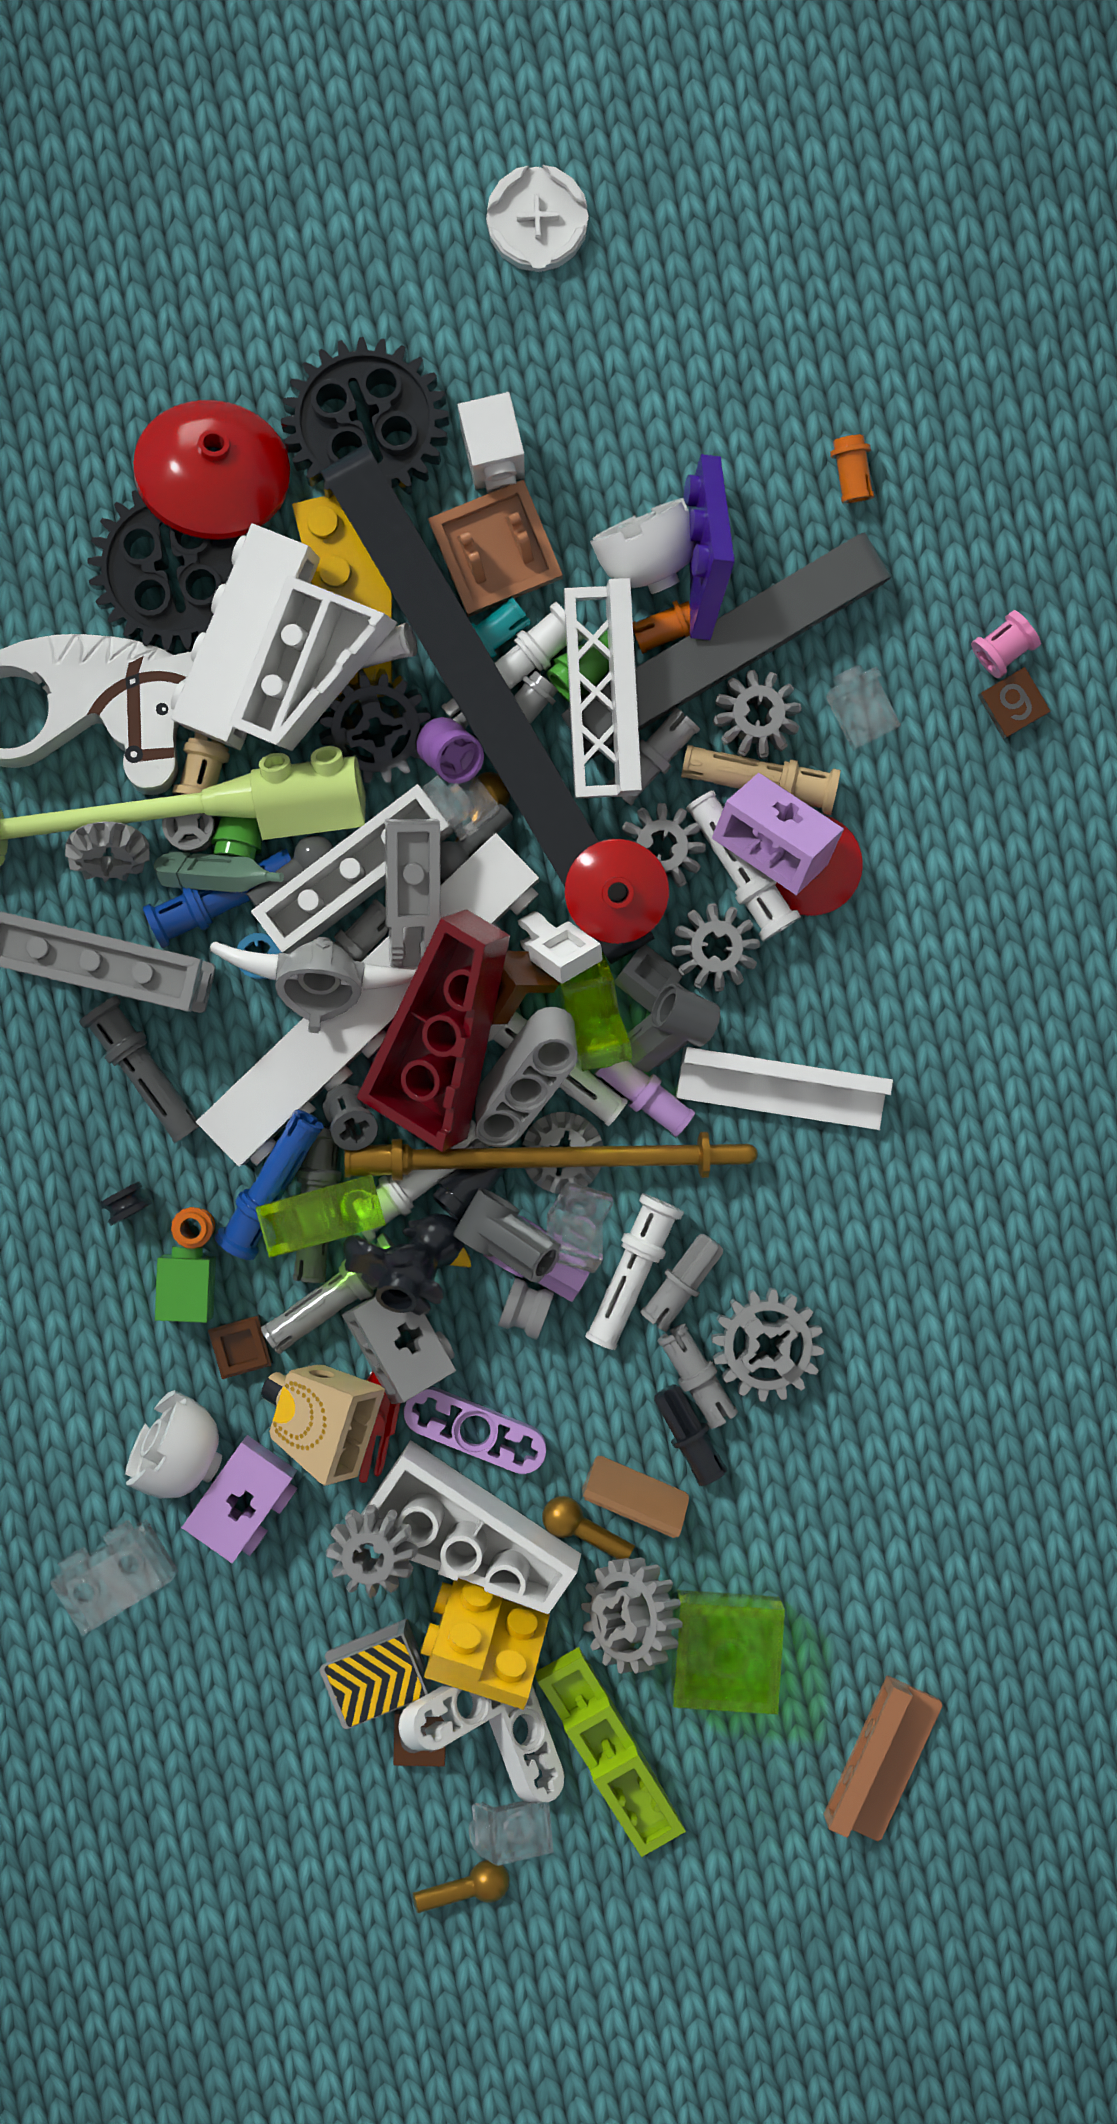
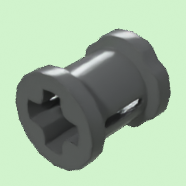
M342 1084L331 1089L326 1095L323 1110L326 1119L331 1123L330 1132L334 1142L345 1150H359L373 1142L377 1135L378 1125L375 1116L368 1110L369 1106L357 1099L361 1087L349 1084ZM340 1099L344 1100L346 1109H341ZM356 1124L359 1125V1128L361 1130L360 1135H357L354 1127V1125Z

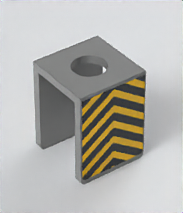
M407 1618L328 1650L325 1654L327 1663L320 1667V1674L344 1729H350L413 1703L429 1694L432 1681L424 1678L426 1664L422 1654H420Z

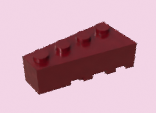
M467 909L440 919L357 1095L358 1100L441 1152L468 1139L510 939L509 934Z

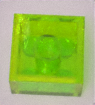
M677 1590L676 1599L680 1600L681 1605L676 1609L675 1618H678L683 1624L681 1628L674 1629V1637L679 1644L677 1648H673L670 1694L673 1708L778 1714L785 1608L780 1597Z

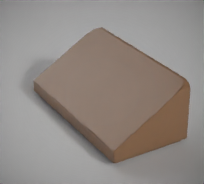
M597 1456L594 1459L582 1487L584 1500L670 1537L679 1538L689 1502V1495L685 1491L603 1456Z

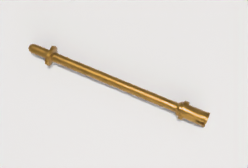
M700 1132L697 1145L447 1149L444 1152L438 1149H412L408 1144H402V1139H392V1144L368 1145L359 1150H345V1177L392 1175V1181L403 1180V1175H408L412 1170L697 1165L700 1177L709 1178L710 1165L751 1164L757 1159L758 1152L750 1144H710L708 1132Z

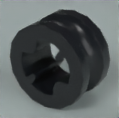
M140 1181L98 1203L101 1209H107L110 1212L108 1220L110 1226L152 1204L149 1198L144 1199L140 1195V1189L142 1188Z

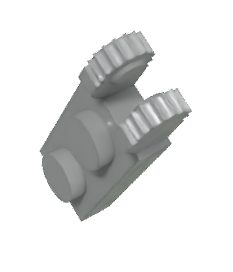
M385 819L386 926L389 927L390 967L403 966V960L405 959L403 927H422L420 958L422 959L440 921L439 819Z

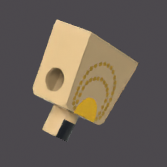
M318 1364L291 1370L286 1376L280 1372L271 1374L264 1382L261 1391L262 1398L276 1406L269 1430L271 1439L324 1486L358 1477L385 1388L334 1368Z

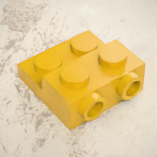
M460 1578L457 1581L453 1580L452 1584L442 1582L433 1612L442 1615L439 1626L432 1623L429 1624L420 1654L429 1656L424 1678L524 1710L529 1698L550 1614L505 1600L502 1597L484 1591L482 1586Z

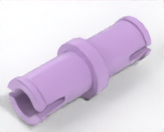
M615 1048L607 1055L595 1072V1075L603 1078L614 1089L630 1100L628 1104L630 1108L635 1112L641 1109L669 1130L674 1137H677L684 1130L695 1114L694 1110L686 1107L660 1085L662 1080L655 1074L649 1077L643 1071L633 1067L632 1063L620 1055L619 1051Z

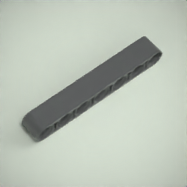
M864 532L851 538L719 617L716 621L711 640L693 639L689 635L636 667L638 732L672 712L675 707L679 708L890 580L892 576L866 533ZM609 683L601 692L611 701ZM595 698L582 712V725L600 739L612 726V712ZM569 708L561 716L571 731ZM613 734L604 742V745L609 749L614 747ZM583 736L585 755L594 745ZM597 750L590 759L602 753L599 750Z

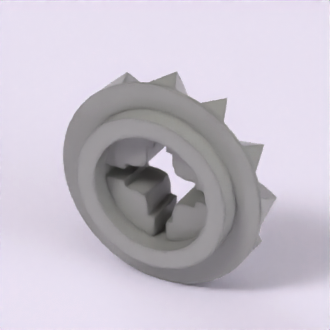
M95 822L78 828L68 837L65 845V856L68 857L70 869L81 871L84 879L100 877L104 883L109 878H118L126 881L130 873L139 874L143 872L144 863L149 861V843L140 831L129 825L117 822ZM106 847L111 848L112 856H103V853H106Z
M555 1112L540 1118L531 1126L524 1138L522 1147L558 1146L560 1139L564 1137L565 1130L570 1131L568 1137L570 1147L603 1146L598 1131L587 1119L570 1112ZM601 1167L562 1168L561 1175H556L557 1168H525L532 1181L539 1187L555 1194L577 1192L594 1181Z

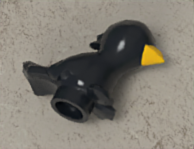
M440 1213L431 1214L420 1220L409 1221V1228L403 1229V1234L408 1237L407 1244H398L383 1249L359 1235H351L343 1242L346 1271L361 1273V1278L371 1287H378L376 1291L377 1302L385 1309L396 1313L412 1312L420 1316L424 1312H429L431 1306L428 1301L440 1304L445 1295L441 1286L434 1281L437 1269L447 1265L469 1268L471 1267L470 1255L464 1249L465 1244L453 1234L459 1222L449 1215Z

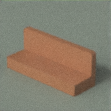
M886 1676L823 1815L829 1830L847 1838L851 1830L875 1841H880L883 1838L941 1711L942 1702L939 1698L893 1677Z

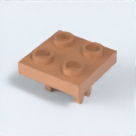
M524 479L516 482V484L508 485L428 518L467 617L505 603L511 597L515 599L563 579V574Z

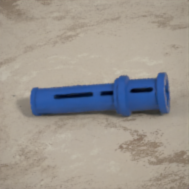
M286 848L257 864L269 872H275L292 860ZM183 888L182 895L156 907L151 904L143 906V911L161 948H165L170 945V939L196 927H199L201 930L210 927L209 924L213 923L212 918L250 901L246 895L249 890L225 892Z
M295 1110L292 1113L284 1132L268 1156L257 1179L250 1189H245L238 1194L235 1200L237 1208L227 1226L220 1227L215 1234V1240L218 1245L233 1256L245 1260H254L259 1252L257 1244L269 1224H275L280 1216L278 1204L307 1156L313 1142H315L319 1133L324 1128L323 1124L317 1122L318 1119L313 1115L301 1110Z

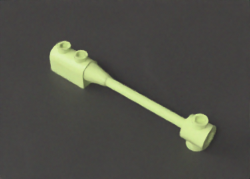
M325 746L312 753L311 762L291 764L290 758L286 754H269L260 760L259 769H252L249 774L202 789V792L5 819L0 808V866L5 861L8 839L73 831L95 822L125 824L205 813V815L256 818L262 840L362 827L365 824L366 795L356 756L343 757L338 747Z

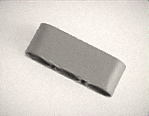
M546 1007L534 1013L478 1086L475 1101L476 1135L484 1144L492 1147H505L517 1141L575 1067L578 1060L574 1019L570 1013L557 1007Z

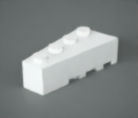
M411 1440L361 1513L364 1518L367 1507L373 1504L376 1505L379 1518L384 1519L390 1510H396L397 1518L393 1525L397 1528L404 1524H411L413 1529L406 1541L416 1544L418 1552L415 1558L410 1559L411 1561L439 1571V1575L455 1581L460 1578L484 1587L486 1592L546 1614L550 1613L578 1572L581 1553Z

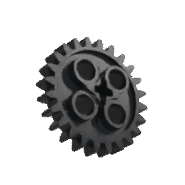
M359 337L356 351L349 352L342 340L338 341V356L334 358L325 350H318L321 366L317 368L310 363L304 362L302 368L307 380L302 381L291 378V390L297 397L283 398L282 401L285 412L291 416L282 418L281 426L283 432L292 434L284 439L287 453H297L292 459L296 471L309 468L306 478L308 485L312 487L323 479L325 480L321 470L339 460L336 457V453L345 446L359 448L365 443L368 446L363 425L358 419L354 397L349 388V383L356 381L360 387L368 419L373 424L377 447L383 458L378 465L392 488L399 486L408 495L412 494L410 478L415 476L427 482L429 475L424 463L439 465L441 463L440 452L434 446L441 447L448 444L447 432L440 429L449 425V412L440 409L446 405L445 392L433 391L438 385L437 375L434 372L421 376L424 370V363L421 357L407 364L406 347L403 345L393 355L387 354L385 339H380L375 351L367 349L364 337ZM379 384H387L395 388L391 395L384 398H378L370 394V391ZM330 399H339L346 403L342 410L335 413H328L321 409V406ZM394 431H403L411 436L406 443L397 446L385 441V438ZM325 480V496L331 498L334 494Z
M134 490L132 491L134 507L129 510L123 504L116 502L114 506L121 518L117 522L106 518L100 520L109 534L107 538L92 537L91 542L102 551V556L88 558L87 563L91 568L101 571L102 574L88 580L89 585L96 590H106L95 602L100 609L115 607L107 619L113 627L128 621L123 633L127 639L133 640L142 631L144 646H154L157 639L161 638L164 650L172 654L176 640H182L185 648L191 652L194 645V637L199 636L202 632L206 633L214 614L211 611L213 597L219 586L226 584L234 566L232 564V553L241 536L227 539H204V542L199 547L186 549L181 546L183 533L169 526L172 552L182 565L177 568V577L184 596L186 609L184 612L179 613L176 609L174 584L165 571H163L169 568V559L160 531L161 525L165 523L148 509L139 493ZM142 537L154 539V550L147 558L135 559L131 557V547L137 539ZM202 577L215 579L216 589L209 598L204 600L192 598L191 588L197 579ZM152 587L164 589L165 599L159 608L145 610L141 607V598L147 589Z

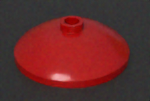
M197 400L176 405L162 412L148 424L139 437L134 452V479L143 502L163 523L190 536L205 539H227L245 535L248 533L251 523L260 527L267 523L280 509L288 492L290 461L280 436L259 415L233 403L217 400ZM207 447H216V448H219V449H221V450L216 451V452H213V451H209V450L206 449V448H207Z

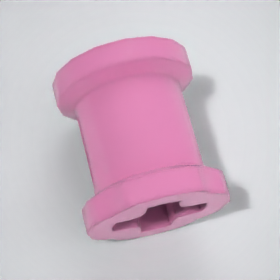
M1016 610L1005 616L1006 622L986 638L977 637L971 643L972 650L980 663L996 678L1003 677L1007 673L1006 667L1027 650L1033 651L1041 645L1040 638L1035 629Z

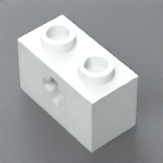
M505 392L459 403L458 411L461 433L475 490L486 488L487 492L491 493L508 485L516 484V480L525 478L524 451L510 393Z

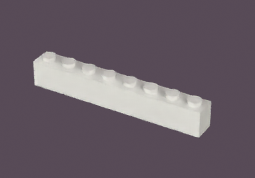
M495 833L440 886V919L467 909L499 928L496 922L510 909L518 915L539 895L533 889L539 882V877ZM403 927L405 959L403 960V966L395 967L419 965L421 961L420 942L422 927ZM389 936L362 962L369 965L390 967ZM411 982L386 988L361 990L357 1003L348 1011L320 1023L319 1033H310L308 1031L309 1020L303 1018L212 1105L196 1123L239 1167L245 1165L250 1160L258 1166L270 1155L277 1143L273 1137L287 1125L295 1110L312 1114L316 1108L310 1102L324 1088L329 1092L334 1087L342 1085L353 1074L347 1066L358 1055L363 1053L367 1058H370L380 1049L387 1034L384 1030L391 1025Z

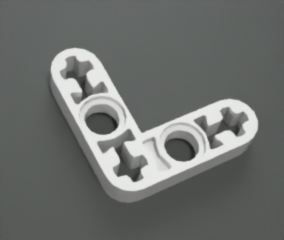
M446 1684L414 1701L403 1710L399 1720L400 1737L406 1746L417 1751H431L443 1748L489 1721L511 1783L518 1797L526 1802H550L560 1795L564 1786L563 1767L533 1685L531 1686L524 1710L470 1693L473 1707L470 1715L464 1718L457 1709V1697L462 1690ZM441 1715L444 1721H437L428 1726L425 1730L426 1735H422L420 1727L426 1723L425 1717ZM520 1715L525 1719L528 1726V1736L522 1744L516 1741L513 1734V1724ZM524 1754H529L527 1755L528 1760L524 1759ZM538 1769H540L543 1777L537 1781L538 1787H536L534 1779L539 1776Z

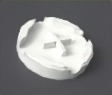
M543 165V168H529V166L516 168L498 182L489 197L486 223L491 243L503 259L519 269L542 272L559 268L576 255L585 240L589 216L585 195L572 177L556 167Z

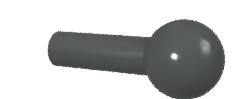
M499 804L457 842L445 841L440 843V881L445 882L495 833H499L514 820L511 813L502 804Z
M310 835L303 838L295 848L294 858L275 871L276 873L284 874L283 882L269 881L258 884L249 890L246 895L253 905L257 907L333 849V845L328 839L320 835Z

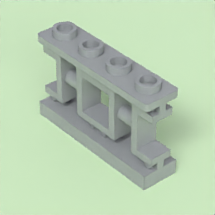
M0 911V967L184 1011L198 1013L206 1011L216 970L215 964Z

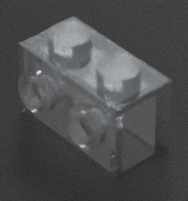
M128 1519L102 1536L106 1543L105 1545L90 1554L84 1546L58 1563L62 1571L54 1577L50 1584L82 1636L171 1582L179 1570L147 1519L134 1527Z

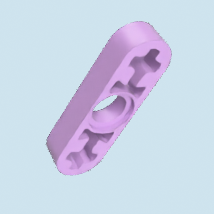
M430 1386L407 1400L405 1404V1421L415 1433L518 1474L531 1473L538 1469L545 1459L546 1442L542 1433L537 1428L439 1388ZM428 1397L437 1400L436 1410L449 1416L451 1405L461 1408L462 1410L454 1419L452 1435L441 1432L446 1426V1421L432 1417L428 1424L418 1421L420 1412L413 1409L415 1402L424 1404ZM476 1415L487 1420L491 1432L484 1442L472 1444L462 1437L460 1426L467 1417ZM499 1424L509 1427L504 1435L506 1439L520 1442L523 1435L532 1438L531 1447L537 1451L535 1457L526 1455L523 1462L516 1461L514 1459L515 1450L503 1444L500 1445L499 1454L489 1451L497 1440Z

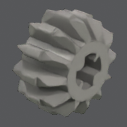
M749 670L746 674L747 689L739 680L731 678L727 683V687L734 697L719 694L716 698L715 704L729 712L716 715L713 719L714 726L723 727L731 725V729L722 736L721 742L724 745H728L736 737L743 740L738 748L737 754L739 756L745 757L752 743L756 744V752L759 759H765L769 753L767 740L775 749L781 752L788 745L781 732L788 735H796L799 730V725L796 722L785 717L799 714L801 704L795 702L784 704L783 701L791 695L794 688L791 684H787L778 692L772 689L777 680L776 673L770 672L764 681V685H759L756 671ZM754 703L755 709H758L760 704L767 708L768 714L764 718L767 725L760 726L759 720L755 725H752L746 720V716L750 711L749 704Z
M665 803L657 805V820L652 821L645 808H640L637 811V817L643 829L633 823L625 822L622 830L628 836L636 839V843L648 850L653 845V836L662 835V841L665 840L666 836L669 837L674 843L669 851L671 859L660 861V854L657 858L662 864L666 875L670 874L674 884L679 888L684 886L686 881L679 866L689 872L697 873L701 866L697 861L686 855L701 854L705 851L704 843L688 842V838L695 836L701 830L699 823H693L683 830L679 825L684 820L687 811L680 808L675 813L672 821L666 820L667 806Z
M715 903L709 904L706 910L707 923L703 921L700 914L695 910L687 914L690 923L696 929L695 932L683 926L676 927L675 935L689 941V945L675 946L671 949V953L677 957L689 955L691 959L678 968L681 976L688 974L694 967L700 970L694 980V987L702 988L706 983L708 974H713L714 990L716 992L723 991L725 985L723 972L726 971L730 980L735 985H739L744 979L735 965L739 964L746 969L755 968L757 962L753 958L743 955L742 952L743 950L759 948L760 941L758 939L742 940L741 934L753 927L751 920L742 922L737 928L731 925L737 916L738 910L736 908L730 907L726 911L723 921H719L717 905ZM710 934L715 940L721 937L726 939L729 947L723 949V952L728 953L723 961L717 956H712L708 959L704 955L702 948L707 947L708 943L703 942V939Z
M375 1504L367 1507L364 1518L359 1512L352 1509L345 1516L346 1525L335 1524L330 1534L336 1542L328 1546L326 1556L332 1560L339 1561L331 1571L333 1578H341L347 1574L350 1577L347 1584L348 1593L354 1592L360 1583L365 1584L366 1593L369 1598L376 1597L380 1585L392 1593L398 1588V1577H410L413 1566L408 1560L415 1558L418 1546L406 1541L413 1531L411 1524H404L397 1528L393 1525L397 1518L396 1510H390L385 1518L381 1519ZM366 1543L373 1544L374 1552L380 1554L379 1558H371L370 1550L364 1548Z

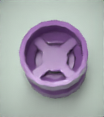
M440 717L433 719L425 724L418 734L416 745L420 758L448 783L460 784L467 782L475 777L481 769L484 761L483 747L474 736L452 718Z

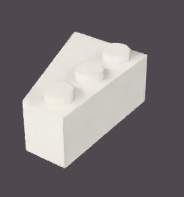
M287 575L228 725L293 751L398 623L382 612Z

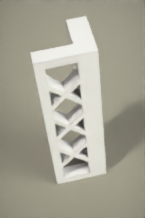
M630 578L609 579L607 586L564 588L575 799L637 796L642 787ZM606 600L607 620L594 635L577 621L576 601ZM606 630L608 648L598 640ZM577 632L587 640V643L579 651ZM592 646L609 660V674L597 687L579 671V660ZM609 682L611 701L601 692ZM580 684L591 693L582 704ZM595 698L612 712V726L600 739L582 725V712ZM612 734L614 753L604 745V742ZM583 736L594 745L585 756ZM597 750L615 764L616 785L586 786L585 764Z
M683 1047L676 1098L880 1130L885 1095H891L893 1079Z

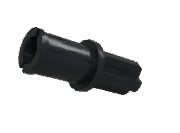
M674 1384L659 1391L654 1396V1401L674 1435L671 1444L674 1448L680 1449L698 1485L705 1486L721 1478L728 1470L711 1443L707 1434L709 1430L707 1423L699 1422L679 1386Z

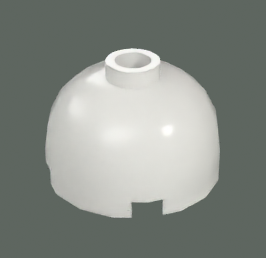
M683 498L651 508L652 512L637 518L633 516L592 538L593 540L590 543L597 559L611 579L630 578L631 589L648 586L651 594L665 590L679 582L676 572L691 561L696 546L695 541H690V512Z
M175 1390L168 1392L154 1408V1410L162 1413L160 1419L156 1420L150 1429L146 1423L141 1429L131 1451L125 1473L132 1477L126 1481L127 1486L160 1499L181 1497L192 1492L202 1480L210 1482L217 1473L222 1461V1454L216 1452L219 1443L217 1425L206 1408Z

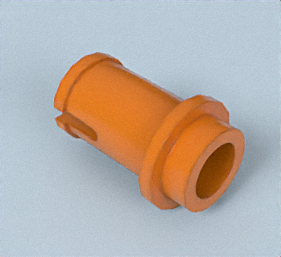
M861 434L835 439L833 441L834 450L830 452V456L837 461L842 503H857L874 498L866 454L871 451L870 444L865 443L864 435Z
M677 600L672 601V608L637 622L633 621V632L642 654L685 636L686 638L690 635L689 601L678 604Z
M196 1207L182 1209L172 1221L171 1231L173 1238L179 1245L185 1248L195 1249L202 1247L209 1241L215 1230V1220L212 1214L205 1209ZM189 1218H193L200 1223L201 1232L199 1235L191 1232Z

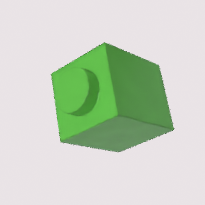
M172 1246V1254H164L157 1258L155 1321L207 1323L213 1318L216 1256H203V1247L191 1249L183 1246Z

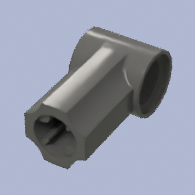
M669 984L657 996L651 1014L624 1036L623 1051L629 1056L633 1067L648 1073L654 1067L661 1066L688 1043L698 1047L705 1045L712 1038L719 1024L720 1007L716 1003L677 985Z
M479 1188L453 1232L454 1236L484 1255L495 1256L531 1282L539 1283L556 1265L560 1257L559 1248L561 1244L518 1216L520 1211L513 1204L491 1191Z

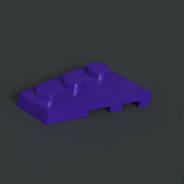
M701 454L695 475H688L686 478L683 499L686 506H689L690 541L696 542L690 561V638L711 640L735 560L721 456Z

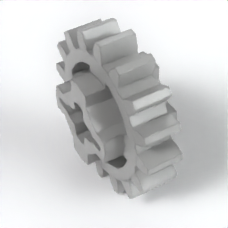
M769 1288L766 1299L760 1300L759 1296L752 1289L748 1291V1304L742 1306L735 1299L729 1301L735 1312L731 1318L725 1315H718L716 1318L725 1328L724 1333L711 1335L712 1343L723 1346V1351L712 1356L715 1364L728 1363L729 1367L722 1374V1378L728 1383L738 1377L740 1382L737 1391L742 1396H745L754 1387L756 1388L759 1401L765 1402L769 1390L774 1389L780 1399L784 1400L787 1399V1385L792 1383L801 1391L805 1389L804 1382L800 1377L804 1371L817 1375L819 1370L810 1362L811 1356L823 1355L824 1348L812 1343V1338L817 1337L823 1331L819 1325L807 1326L806 1322L813 1314V1311L808 1306L797 1312L794 1310L797 1303L795 1295L790 1293L783 1302H779L777 1290ZM777 1311L786 1316L779 1318L776 1322L760 1321L754 1313ZM741 1326L745 1331L744 1348L737 1352V1356H734V1336L738 1327ZM763 1333L769 1338L775 1337L777 1334L779 1335L774 1342L778 1350L771 1356L765 1351L759 1354L755 1353L760 1348L757 1338ZM800 1333L801 1349L798 1359L794 1364L789 1358L791 1341ZM759 1367L776 1369L780 1375L772 1378H760L749 1373H753Z
M641 1557L608 1561V1567L597 1568L594 1572L598 1582L587 1583L585 1587L592 1596V1600L581 1605V1609L590 1613L591 1621L583 1625V1629L588 1632L593 1631L596 1637L590 1645L592 1651L603 1649L605 1652L602 1663L605 1666L617 1664L618 1673L621 1674L632 1671L634 1674L654 1670L655 1665L666 1663L669 1660L666 1650L677 1648L679 1644L671 1634L672 1629L681 1628L683 1624L678 1618L673 1617V1610L681 1605L679 1599L669 1598L668 1592L671 1590L673 1582L671 1579L659 1581L661 1567L658 1565L646 1566L645 1558ZM624 1582H629L627 1587L620 1588ZM643 1643L639 1649L634 1648L635 1644Z

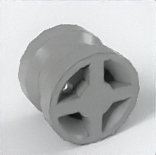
M205 813L163 818L162 829L166 839L173 846L188 853H198L209 848L212 845L211 839L218 826L216 816L205 815Z
M515 1277L498 1326L506 1329L513 1326L521 1328L528 1337L537 1340L554 1292L546 1288L539 1291L527 1286L525 1280Z

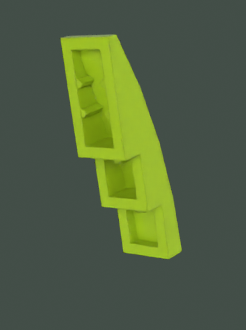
M580 1647L536 1671L535 1675L538 1684L559 1715L565 1732L589 1768L593 1782L640 1856H645L685 1833L684 1825Z

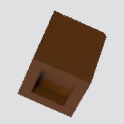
M507 951L492 1020L493 1025L508 1024L527 993H554L559 985L555 978L530 961L529 951Z

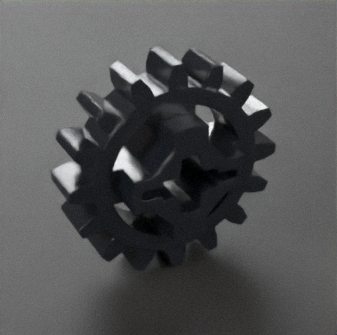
M380 668L375 680H369L364 670L361 669L357 674L358 683L354 685L348 683L342 690V694L337 696L331 703V712L325 711L318 719L320 724L330 728L319 733L321 745H334V747H338L343 757L356 756L364 783H370L374 772H380L385 782H390L392 768L398 767L403 773L407 774L410 772L406 759L409 756L421 759L417 752L416 741L419 732L424 727L420 723L431 718L427 707H416L423 699L417 688L405 693L408 683L404 676L399 675L393 683H389L386 670ZM377 694L389 696L398 701L403 707H399L398 704L388 706L378 700ZM358 700V704L351 716L343 718L348 707ZM378 717L381 722L379 724L380 732L370 734L368 730L370 726L369 719ZM405 735L401 744L391 752V748L398 737ZM360 746L371 752L372 757L359 755L350 748Z

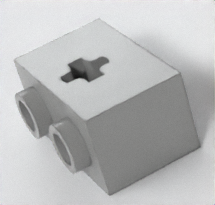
M376 1295L341 1315L381 1386L385 1388V1393L391 1404L404 1403L456 1371L451 1362V1359L454 1358V1352L447 1338L440 1331L434 1332L425 1316L429 1312H424L420 1316L412 1312H392L382 1307L377 1302ZM408 1331L411 1339L407 1341L406 1348L398 1349L394 1341L400 1337V1332Z

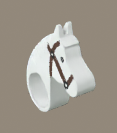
M87 634L45 636L24 640L0 649V679L5 677H22L38 685L43 682L45 686L42 688L48 694L49 703L48 717L41 732L25 745L16 748H0V766L20 768L35 764L90 726L101 723L107 728L116 745L125 751L123 759L124 771L133 787L144 795H157L166 792L173 785L178 775L176 737L179 724L170 719L173 712L171 709V699L177 685L182 680L186 681L193 664L191 652L172 655L153 645L144 646L143 642Z

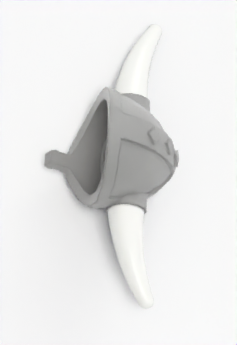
M317 937L312 942L299 946L290 954L256 953L236 949L218 942H213L210 945V950L214 954L234 966L261 977L276 980L275 986L278 996L290 1009L309 1020L308 1031L310 1033H319L322 1021L334 1018L354 1006L361 995V990L386 988L409 983L418 966H376L353 961L342 948L326 937Z

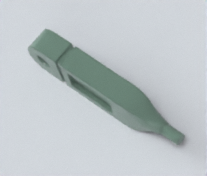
M169 852L158 857L153 864L160 884L173 888H182L184 886L186 889L243 892L264 882H283L284 880L283 873L269 872L260 867L253 859L242 856L199 853L190 855V853Z

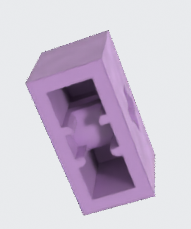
M758 773L726 801L712 839L797 895L828 865L844 828Z
M247 1435L181 1528L231 1563L235 1561L241 1551L251 1556L268 1531L260 1525L271 1509L280 1514L298 1489L290 1483L297 1469ZM245 1491H248L254 1496L250 1503L252 1507L248 1506L242 1513L234 1507L238 1501L236 1496L240 1497Z

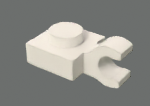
M536 911L518 920V925L530 935L520 941L521 947L525 951H529L530 961L562 984L603 960L601 944L569 921L556 928L542 914Z

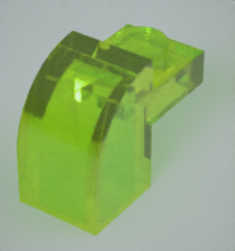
M603 951V960L563 984L559 982L557 987L561 1009L570 1013L574 1019L577 1056L582 1071L607 1068L616 1063L633 1060L631 1043L619 1014L614 979Z
M372 1175L255 1207L269 1258L386 1225Z

